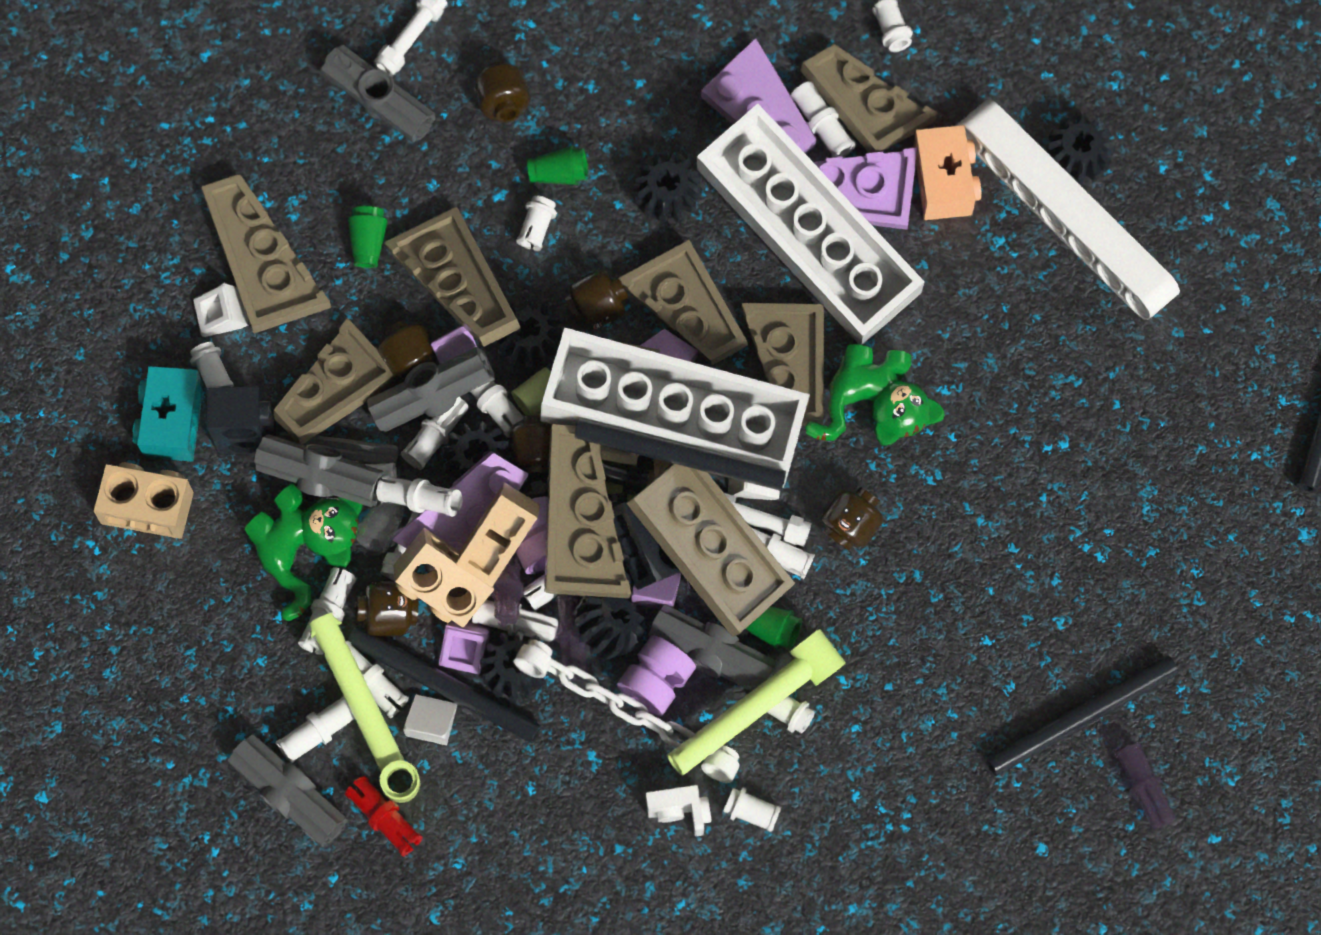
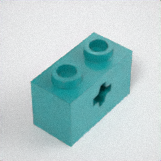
M148 366L147 380L140 381L138 391L139 404L143 405L141 419H135L133 425V442L138 445L144 458L193 462L204 387L198 370ZM167 414L166 419L160 417L165 416Z

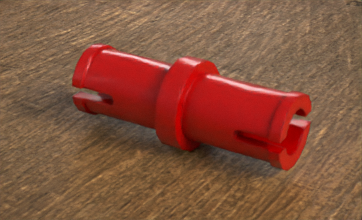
M366 776L359 777L353 783L364 795L357 788L354 789L352 786H349L345 796L351 799L369 819L368 825L374 831L380 830L402 856L408 855L414 848L403 836L411 844L414 843L418 846L422 841V835L417 833L398 813L400 808L394 801H387L369 782Z

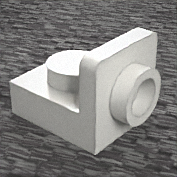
M698 785L646 793L649 818L658 817L659 822H672L683 819V813L691 812L695 836L704 835L703 823L711 822L708 797L699 798Z

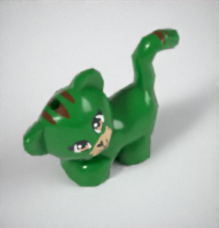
M852 344L848 345L845 356L841 357L840 367L834 373L829 384L830 399L828 412L831 420L830 424L825 426L810 421L806 424L805 431L807 435L816 440L834 441L846 431L845 405L861 400L873 402L871 407L872 417L876 422L874 433L882 446L892 445L899 438L913 436L922 431L926 426L943 421L945 415L941 405L934 399L927 398V395L918 384L899 381L911 367L910 354L905 351L889 350L884 362L872 364V348Z
M293 484L284 488L274 499L281 513L277 519L273 520L265 512H260L244 529L249 539L256 546L257 557L263 569L274 576L282 587L295 593L296 599L281 609V616L287 621L300 617L312 603L311 586L290 571L298 548L305 544L311 552L317 556H323L328 564L335 567H347L351 561V546L358 533V516L363 507L362 504L337 497L319 498L308 509L303 510L305 506L303 495Z

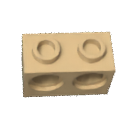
M123 462L119 464V467L106 464L94 513L103 525L182 539L194 492L188 479H184V475L175 471L161 470L160 474L145 472L141 466ZM121 489H135L129 499L125 501L115 500L117 493ZM165 495L175 496L171 506L167 508L156 507V503L161 497Z
M504 482L460 549L455 565L492 587L538 518L540 504Z
M423 528L393 565L396 586L408 598L412 600L420 598L429 604L431 611L442 621L450 623L452 620L461 627H464L494 591V585L492 587L455 565L459 551L426 528ZM421 564H430L435 567L428 574L414 572V569ZM456 587H463L468 590L461 597L448 595V592Z

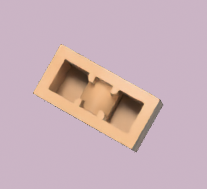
M965 126L916 130L913 148H917L916 168L924 220L972 215L975 201L981 200V185L979 176H972L970 164L975 163V146L973 139H966Z

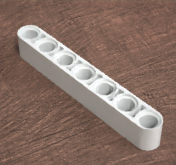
M990 99L985 100L956 125L965 126L966 139H973L975 154L1138 316L1149 320L1180 293L1179 286L1170 273L997 103Z

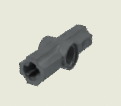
M344 45L334 48L326 57V61L321 68L322 75L361 103L364 111L369 116L382 119L413 143L416 140H421L428 133L435 120V113L396 85L388 72L373 68ZM376 90L386 91V94L382 97L369 96Z
M475 347L438 366L433 362L419 364L407 374L405 382L368 399V409L379 430L387 432L424 413L429 417L443 415L454 406L457 397L495 380L494 372L483 350Z
M269 434L262 438L254 458L256 471L297 483V488L304 493L320 497L334 495L369 507L377 503V485L379 480L383 481L382 476H384L383 470L342 458L343 454L337 449L317 444L304 446Z
M666 604L658 612L648 633V639L651 636H657L679 648L694 662L696 670L713 678L722 676L749 691H753L773 676L778 661L740 643L737 636L732 637L726 628L712 622L703 624Z
M252 734L248 738L243 739L227 760L235 770L260 791L259 795L272 809L284 819L290 818L322 848L332 842L347 823V818L315 790L316 786L292 763L288 762L286 764L272 749Z

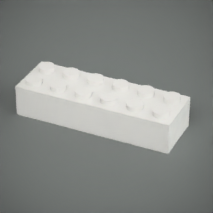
M756 104L697 156V170L820 303L824 304V307L859 345H863L922 293L924 281L759 104Z
M564 328L543 397L540 421L549 424L577 426L579 419L583 418L786 470L784 488L810 394Z

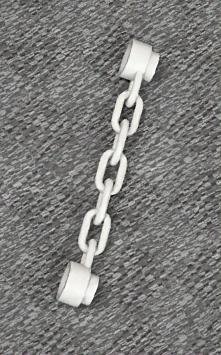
M530 640L528 644L522 645L514 660L515 665L521 671L535 678H544L547 671L558 676L561 683L567 688L584 697L599 699L609 705L615 715L631 724L645 725L656 731L665 743L674 748L681 744L668 737L673 734V729L689 738L695 735L692 731L675 722H664L653 716L645 705L622 693L614 694L603 688L595 677L573 665L564 666L550 657L552 655L551 648L538 640ZM573 673L591 682L585 685L586 690L568 681L573 679ZM623 701L641 710L635 713V718L618 709L623 707ZM723 745L705 758L701 768L711 778L723 783H731L740 766L738 763L739 755L733 749Z

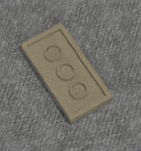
M672 464L627 502V505L732 637L740 634L795 584L708 472Z

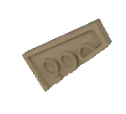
M240 174L201 187L253 333L331 308L327 296L316 285L310 272L303 262L299 261L286 238L275 227L268 217V213Z
M457 207L384 242L388 252L483 347L521 329L517 318Z
M552 424L549 445L544 593L630 598L631 589L629 580L626 579L624 558L620 542L617 539L613 521L614 513L607 494L606 478L599 446L595 443L575 439L577 426Z

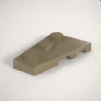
M835 44L803 62L801 72L814 84L815 89L829 106L836 110L839 118L868 153L885 152L915 134L916 130H921L936 120L938 115L936 111L927 105L923 109L907 98L908 93L897 85L894 88L890 87L874 76V70Z
M690 240L620 277L627 291L686 343L698 350V353L711 365L748 346L747 340Z
M742 303L741 309L767 383L810 394L801 425H806L810 421L823 425L824 304Z
M347 318L339 328V334L330 345L326 344L320 351L318 360L307 374L300 376L275 407L274 419L296 443L302 445L365 404L368 399L380 394L398 381L379 355L378 350Z

